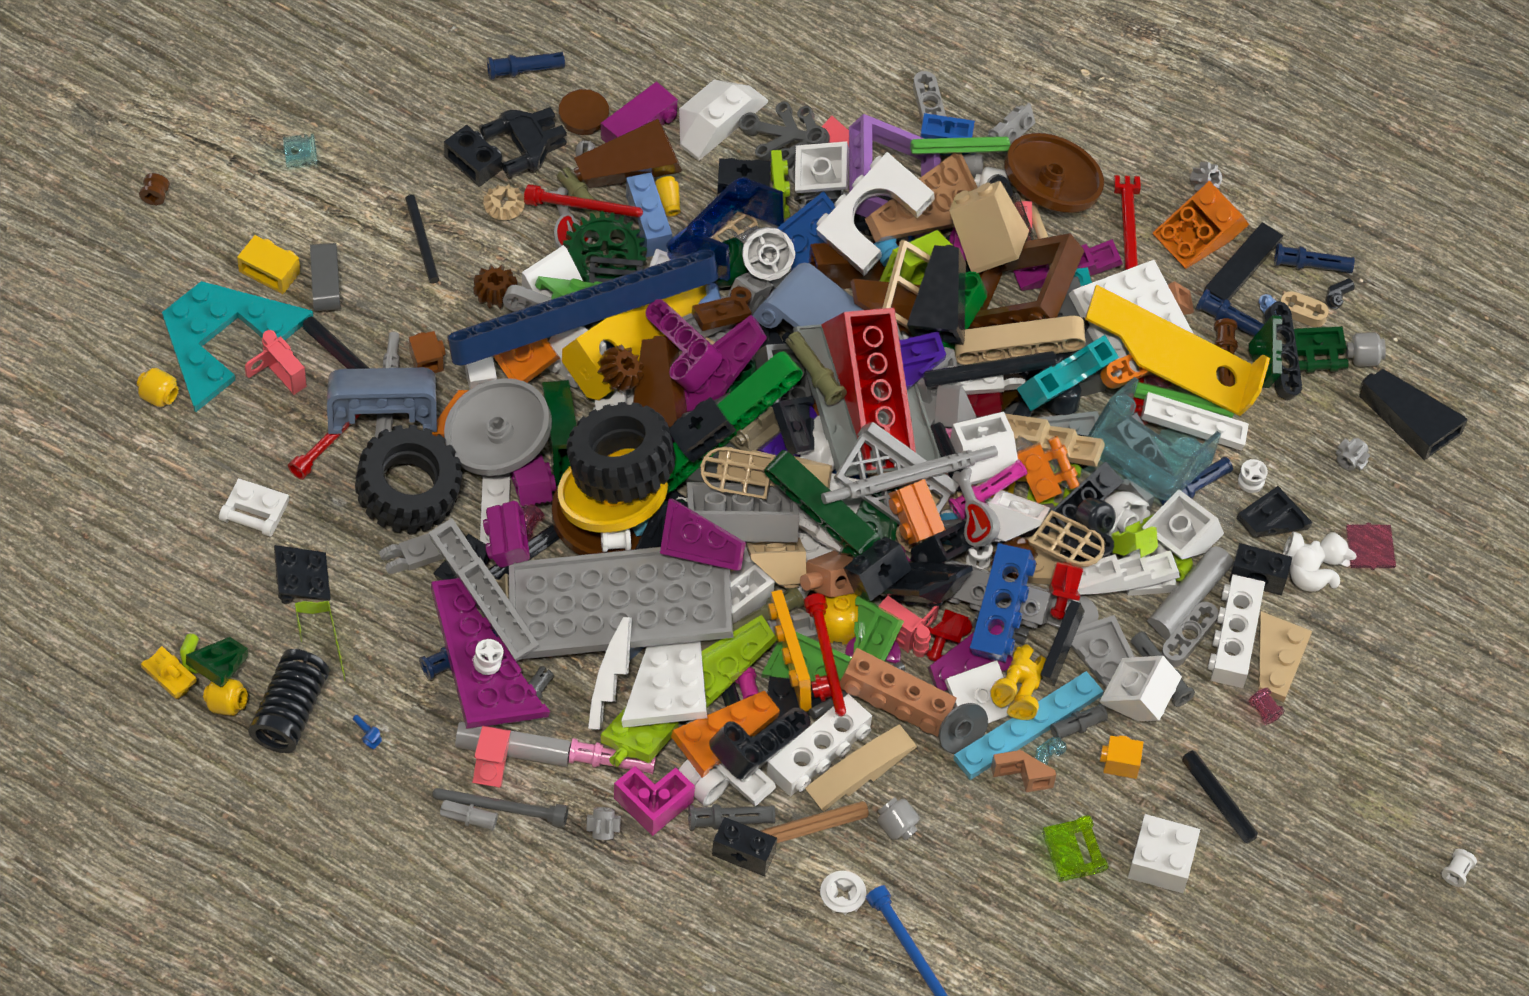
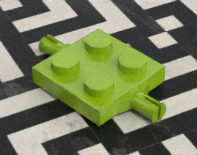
M625 707L601 734V743L612 747L616 751L609 758V761L613 766L615 764V767H618L626 757L637 758L650 763L671 739L672 731L678 728V722L623 728L622 718Z

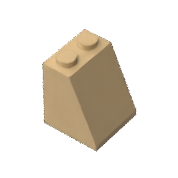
M1001 181L992 184L985 183L978 187V189L970 192L962 191L954 197L949 211L970 270L979 273L1019 259L1029 229Z

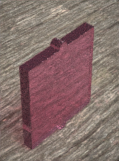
M1369 522L1366 525H1346L1348 547L1357 556L1354 560H1350L1351 568H1370L1375 570L1376 568L1396 567L1391 525H1371Z

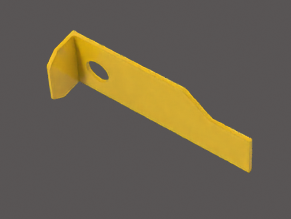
M707 284L662 300L680 316H686L692 313V306L697 305L707 295L705 290ZM649 304L606 318L562 348V363L586 397L599 401L614 390H610L608 382L602 383L604 377L597 373L600 368L597 362L602 357L599 350L601 341H609L615 347L623 345L625 349L631 347L632 354L639 355L637 359L639 362L643 339H653L654 336L667 337L647 319L646 309Z
M1099 285L1095 286L1085 320L1120 337L1138 366L1238 416H1241L1254 404L1262 390L1270 360L1269 357L1262 354L1251 364ZM1225 367L1232 371L1235 376L1234 386L1228 387L1219 382L1216 376L1217 368Z

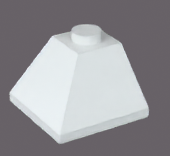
M847 141L796 146V193L848 189L849 146Z
M999 491L989 504L1000 522L999 535L993 541H1008L1039 527L1048 515L1050 508L1009 492Z

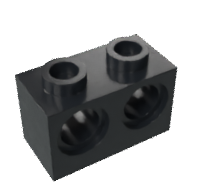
M465 125L444 141V157L478 187L502 171V154L496 146H491L484 140L480 132L474 131L468 125Z

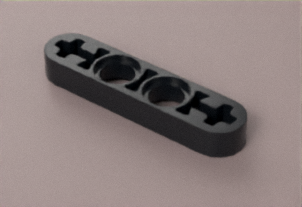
M1277 301L1266 309L1264 317L1265 323L1272 315H1280L1282 317V324L1276 327V340H1278L1277 333L1282 334L1286 338V344H1282L1281 357L1289 361L1290 368H1285L1282 365V374L1274 384L1279 397L1284 400H1291L1301 393L1302 380L1292 313L1288 305Z

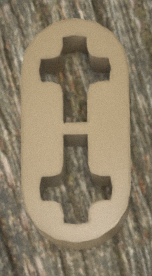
M1293 291L1286 292L1281 297V302H1284L1286 305H1289L1290 302L1295 303L1293 307L1288 306L1293 320L1312 327H1320L1325 324L1329 313L1325 303ZM1317 311L1319 312V315L1314 316L1313 313Z

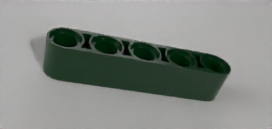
M781 450L763 469L765 475L853 557L862 554L873 546L875 541L881 539L842 500L824 504L821 494L831 490L786 450Z

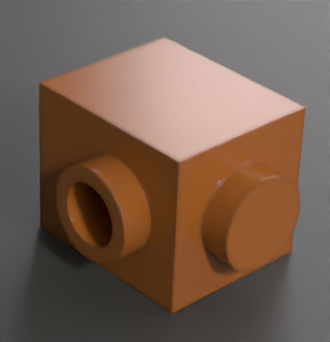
M435 331L421 332L409 337V352L415 368H428L434 373L444 371L443 356L446 355L445 347L442 340H437Z

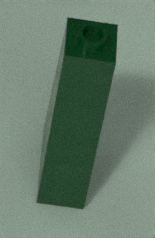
M569 380L542 382L543 397L547 402L552 418L548 444L552 474L554 475L556 486H559L563 474L570 467L566 445L573 427L577 426Z

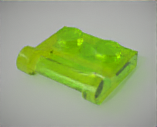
M1089 815L1082 816L1074 821L1043 827L1042 834L1059 882L1102 873L1109 868L1106 858L1102 857L1092 829L1094 823ZM1082 832L1092 862L1085 864L1074 833Z

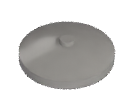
M503 378L490 380L467 391L453 405L445 422L446 445L450 444L456 451L455 457L460 459L461 467L467 471L486 476L506 474L528 464L543 449L552 427L551 412L543 395L529 383L517 379Z

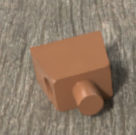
M831 551L807 560L806 574L800 577L802 589L805 591L813 590L828 597L854 593L844 571V567L852 562L853 558L847 555H840L836 551Z

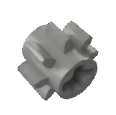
M1200 162V168L1193 167L1190 181L1195 186V191H1199L1209 180L1216 188L1220 187L1222 174L1218 170L1217 164Z
M1345 438L1338 446L1336 455H1338L1337 461L1346 470L1351 471L1355 467L1362 470L1368 463L1367 459L1370 457L1368 453L1369 448L1359 438H1353L1350 442Z
M596 807L593 809V815H587L586 831H592V838L613 839L614 832H620L621 816H615V809Z

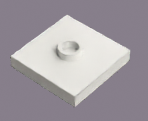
M997 660L945 679L949 693L957 697L954 704L955 708L965 703H976L986 711L988 723L1009 716L1007 709L1010 704L1000 708L995 705L991 698L993 684L998 679L1004 678Z

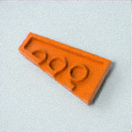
M764 690L707 715L705 719H697L674 729L671 738L703 778L716 764L722 763L710 749L709 740L725 723L731 721L739 724L751 737L758 734L778 718L780 710Z

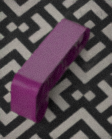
M657 299L648 305L646 317L683 351L670 367L669 374L686 391L694 392L719 367L722 361V354L666 302Z

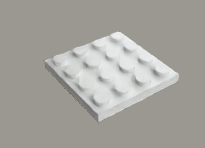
M1155 260L1074 289L1069 293L1077 312L1082 318L1086 317L1096 285H1099L1193 334ZM1088 321L1090 326L1087 331L1093 342L1105 335L1119 358L1130 354L1120 337ZM1129 361L1130 368L1135 372H1139V366L1136 362ZM1122 371L1111 373V375L1118 377L1122 374Z

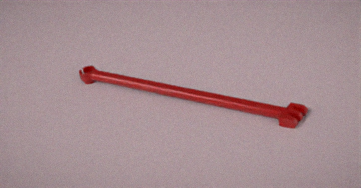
M1114 175V194H1121L1125 270L1138 266L1134 194H1140V176H1134V184H1130V176H1124V184H1121L1120 175ZM1144 376L1132 381L1131 388H1133L1135 382L1144 383ZM1132 396V406L1129 410V415L1137 412L1141 417L1144 399ZM1141 419L1144 425L1148 423V421Z

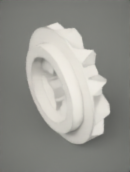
M837 871L824 879L821 884L820 896L824 906L829 907L833 913L840 912L846 915L848 912H857L858 908L864 904L866 887L862 879L856 874L849 871ZM838 888L842 891H849L848 899H845L843 896L836 897L838 895Z

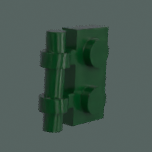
M1343 326L1294 328L1298 356H1304V360H1299L1300 371L1315 373V370L1338 372L1339 369H1348V358L1338 359V354H1345L1347 349ZM1314 355H1327L1328 359L1315 360Z

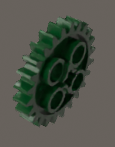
M601 211L599 218L590 213L589 221L584 217H580V225L572 224L573 232L567 231L566 238L568 240H564L563 245L567 248L584 282H589V267L586 264L590 262V257L641 260L643 265L646 264L647 258L644 255L647 253V248L641 247L645 243V238H637L640 235V229L631 230L633 221L624 224L623 215L616 220L614 213L611 212L609 218H605L604 212ZM619 237L623 242L614 243L610 238ZM593 238L597 243L588 244L584 239ZM601 250H606V254L608 255H603V251ZM597 264L598 268L637 270L635 266L617 268L610 264ZM595 273L594 278L615 279L624 275Z

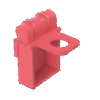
M265 331L262 338L263 352L245 364V374L247 378H250L268 366L291 393L295 395L307 387L305 367L293 355L290 346L281 336L277 338L274 331ZM262 360V363L257 368L251 370L254 363Z
M887 596L880 603L879 607L904 621L895 639L899 647L907 653L913 648L915 656L924 657L929 650L931 638L930 630L926 626L930 627L936 620L939 606H934L922 619Z

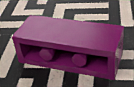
M656 81L601 122V139L607 143L656 119H659L662 126L665 123L672 122L677 115L678 99Z

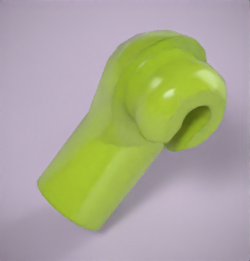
M1173 553L1180 576L1176 578V581H1182L1192 569L1193 561L1191 557L1180 559Z
M189 633L186 635L180 648L182 665L189 672L198 674L197 671L186 665V654L194 652L199 642V638L195 634Z

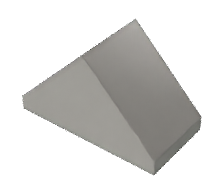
M950 384L938 386L934 424L941 422L946 427H953L955 423L977 418L963 386Z

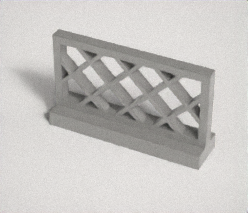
M871 422L861 428L857 441L834 476V479L844 486L852 483L851 480L844 476L850 466L857 465L860 480L866 479L863 464L875 462L877 474L880 475L883 474L882 460L889 459L893 462L895 470L927 462V460L877 424ZM864 442L872 447L873 459L862 460L860 448ZM946 474L925 479L929 490L940 496L936 504L938 513L941 512L950 495L954 494L959 486L958 483ZM887 490L881 491V497L875 498L872 495L861 497L901 525L897 514H894L890 509V496Z

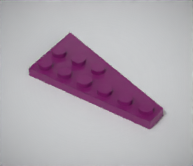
M752 315L712 344L722 354L721 364L698 390L688 392L684 389L687 412L694 410L698 403L707 400L709 397L716 400L723 396L767 339L758 321Z
M460 579L431 582V592L466 729L549 717L550 710L545 704L541 703L536 695L537 691L532 684H528L515 659L501 639L496 637L491 630V624L486 617H482L475 607V601ZM486 639L499 642L503 648L501 667L496 673L491 675L478 672L473 665L476 646L479 642Z

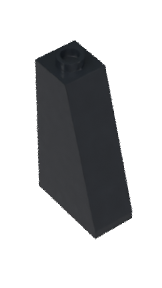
M934 245L907 323L913 337L939 332L941 341L944 343L964 344L966 262L958 247Z
M1384 369L1376 374L1371 373L1367 375L1361 383L1362 388L1359 397L1424 461L1456 439L1464 431L1468 420L1465 416Z

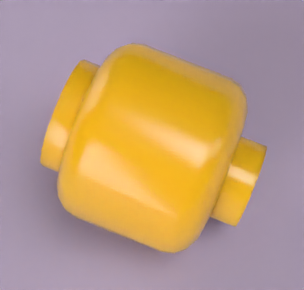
M152 368L147 372H143L137 380L139 397L156 407L170 405L177 397L179 388L176 378L158 368Z
M229 679L223 687H219L211 681L204 689L203 699L212 713L233 716L245 708L248 693L243 684L236 679Z

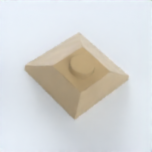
M798 537V542L753 543L745 541V546L751 560L777 584L783 585L785 588L799 587L800 577L806 574V551L800 537Z

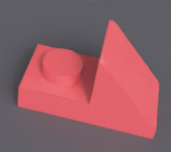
M482 726L474 756L476 764L472 783L494 787L502 786L511 730Z

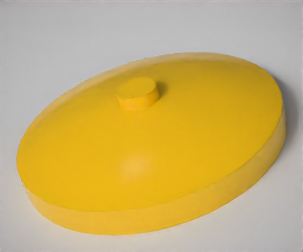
M622 449L608 456L615 457L625 455L632 452L635 449ZM570 466L559 482L558 499L565 517L577 527L593 532H617L632 528L650 518L663 504L667 495L668 482L660 484L658 491L648 493L644 499H633L631 503L619 501L617 504H610L607 500L600 502L593 499V496L589 497L584 494L582 489L576 485Z

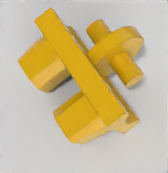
M162 646L152 657L141 663V668L175 699L181 698L197 682L196 677Z

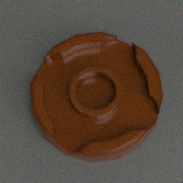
M579 89L572 91L564 96L559 104L560 122L564 124L568 131L578 135H590L599 128L601 130V122L609 117V105L606 99L598 92Z

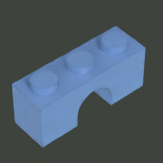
M652 173L627 177L626 198L629 206L640 207L643 210V215L637 218L639 229L641 230L639 237L645 238L643 247L647 248L646 257L654 256L656 249L670 253L672 250V232Z

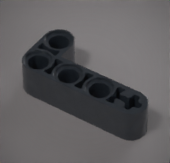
M794 707L753 739L739 724L729 721L709 740V746L733 776L744 780L768 763L769 760L810 726V717L803 709Z

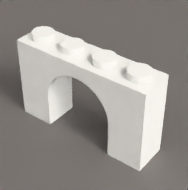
M888 152L883 157L880 155L876 157L870 165L871 170L865 176L860 175L852 184L853 189L849 194L841 195L834 204L836 208L830 214L825 213L816 224L818 226L816 228L817 235L864 276L879 261L882 255L881 250L862 235L854 224V215L858 206L869 197L885 195L897 200L918 218L935 200L934 192Z

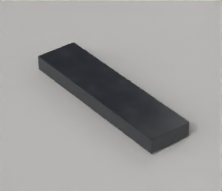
M1262 222L1205 286L1204 291L1209 289L1211 290L1210 293L1224 301L1226 299L1230 301L1273 252L1277 243L1282 241L1284 235Z

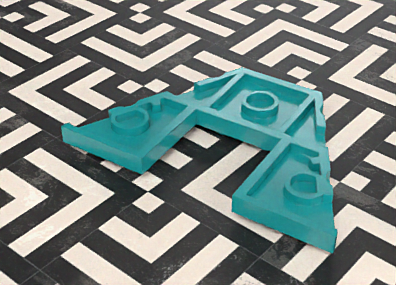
M203 281L199 282L162 312L163 320L168 330L194 411L200 410L236 381L235 374L202 346L237 318L243 321L261 338H263L265 331L272 330L276 333L277 338L281 336L286 340L303 327L304 320L310 316L313 317V311Z

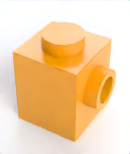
M1110 736L1108 746L1102 745L1100 762L1105 763L1103 773L1137 779L1144 741L1132 740L1127 736Z

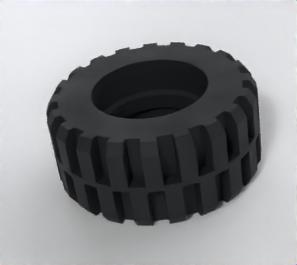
M618 402V405H604L598 411L594 409L589 412L588 417L585 418L583 416L569 434L570 437L567 440L566 447L575 483L578 488L582 489L584 494L589 497L593 496V499L600 502L607 500L610 504H617L619 501L631 503L633 499H644L648 493L658 491L660 484L667 482L675 467V451L667 422H665L664 417L660 413L655 412L654 409L648 406L642 407L639 403L632 402L631 405H628L626 402ZM622 449H635L632 452L625 455L615 457L608 456Z
M402 425L393 426L391 432L388 429L379 432L378 438L372 437L367 443V447L363 449L355 477V493L359 495L358 502L362 508L366 507L365 514L370 519L377 518V524L381 527L391 526L392 531L400 533V529L407 530L408 534L416 533L419 528L424 532L430 530L433 523L435 525L442 523L445 516L450 515L462 481L461 462L458 457H455L456 451L450 444L446 446V439L440 434L436 437L432 434L433 430L425 428L424 431L419 430L417 425H409L405 429H403ZM397 464H412L423 469L432 479L434 486L421 494H404L396 491L387 483L383 472Z

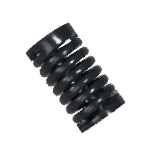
M288 649L284 651L276 667L275 674L272 676L271 683H269L263 700L260 702L259 709L256 711L255 717L249 726L248 733L250 737L259 745L275 752L291 753L295 751L301 738V732L305 729V723L309 720V714L312 713L313 706L317 703V697L321 694V688L324 687L325 681L329 676V666L321 658L305 650ZM307 662L314 664V665L317 666L320 670H318L316 667H314V666H312V665H310V664H307ZM275 740L280 741V742H282V743H288V744H280V743L275 742Z

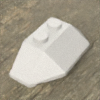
M713 80L679 108L680 147L698 161L701 160L740 127L739 120L744 114L758 112L768 103V99L749 85Z

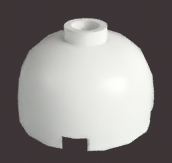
M765 227L755 230L748 236L743 244L742 257L744 265L752 275L771 281L779 279L789 272L795 259V250L792 241L786 233L778 228Z
M1116 492L1103 500L1113 506L1116 514L1115 524L1107 533L1109 536L1116 531H1119L1121 534L1125 532V527L1138 521L1141 524L1144 518L1150 516V511L1147 510L1148 502L1131 492Z

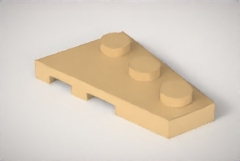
M1261 611L1259 615L1258 692L1284 702L1312 631Z

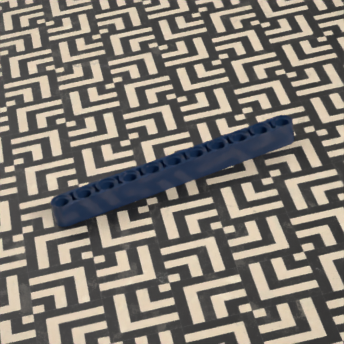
M712 250L696 251L455 331L447 337L452 363L459 366L471 364L653 303L657 299L662 300L712 283L718 279L715 253Z

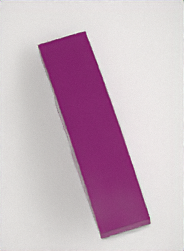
M1113 239L1088 248L1087 243L1081 245L1084 252L1077 268L1088 267L1090 276L1123 265ZM1048 264L1013 271L1021 291L1042 288L1050 268Z

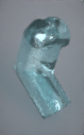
M1051 737L1038 746L1035 759L1047 765L1049 757L1054 753L1057 756L1064 754L1067 745L1061 738Z

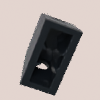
M964 520L911 548L912 556L910 560L944 563L974 547L968 544L965 539L964 528L966 521ZM948 539L952 543V548L945 551L942 542Z

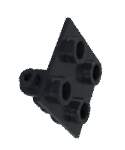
M274 545L278 598L283 604L291 603L295 596L331 600L326 552Z

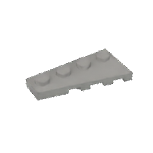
M1115 615L1079 626L1071 645L1073 650L1105 688H1107L1122 658L1135 657Z

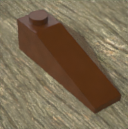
M861 279L850 281L854 304L864 310L883 308L889 282ZM897 283L891 308L895 309V313L909 320L917 295ZM897 322L900 332L905 331L912 336L909 329Z

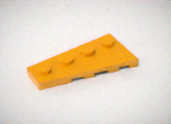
M781 589L771 592L772 603L767 604L770 619L775 620L777 626H774L778 642H782L783 660L785 665L788 664L791 686L794 687L799 708L806 712L812 708L810 676Z

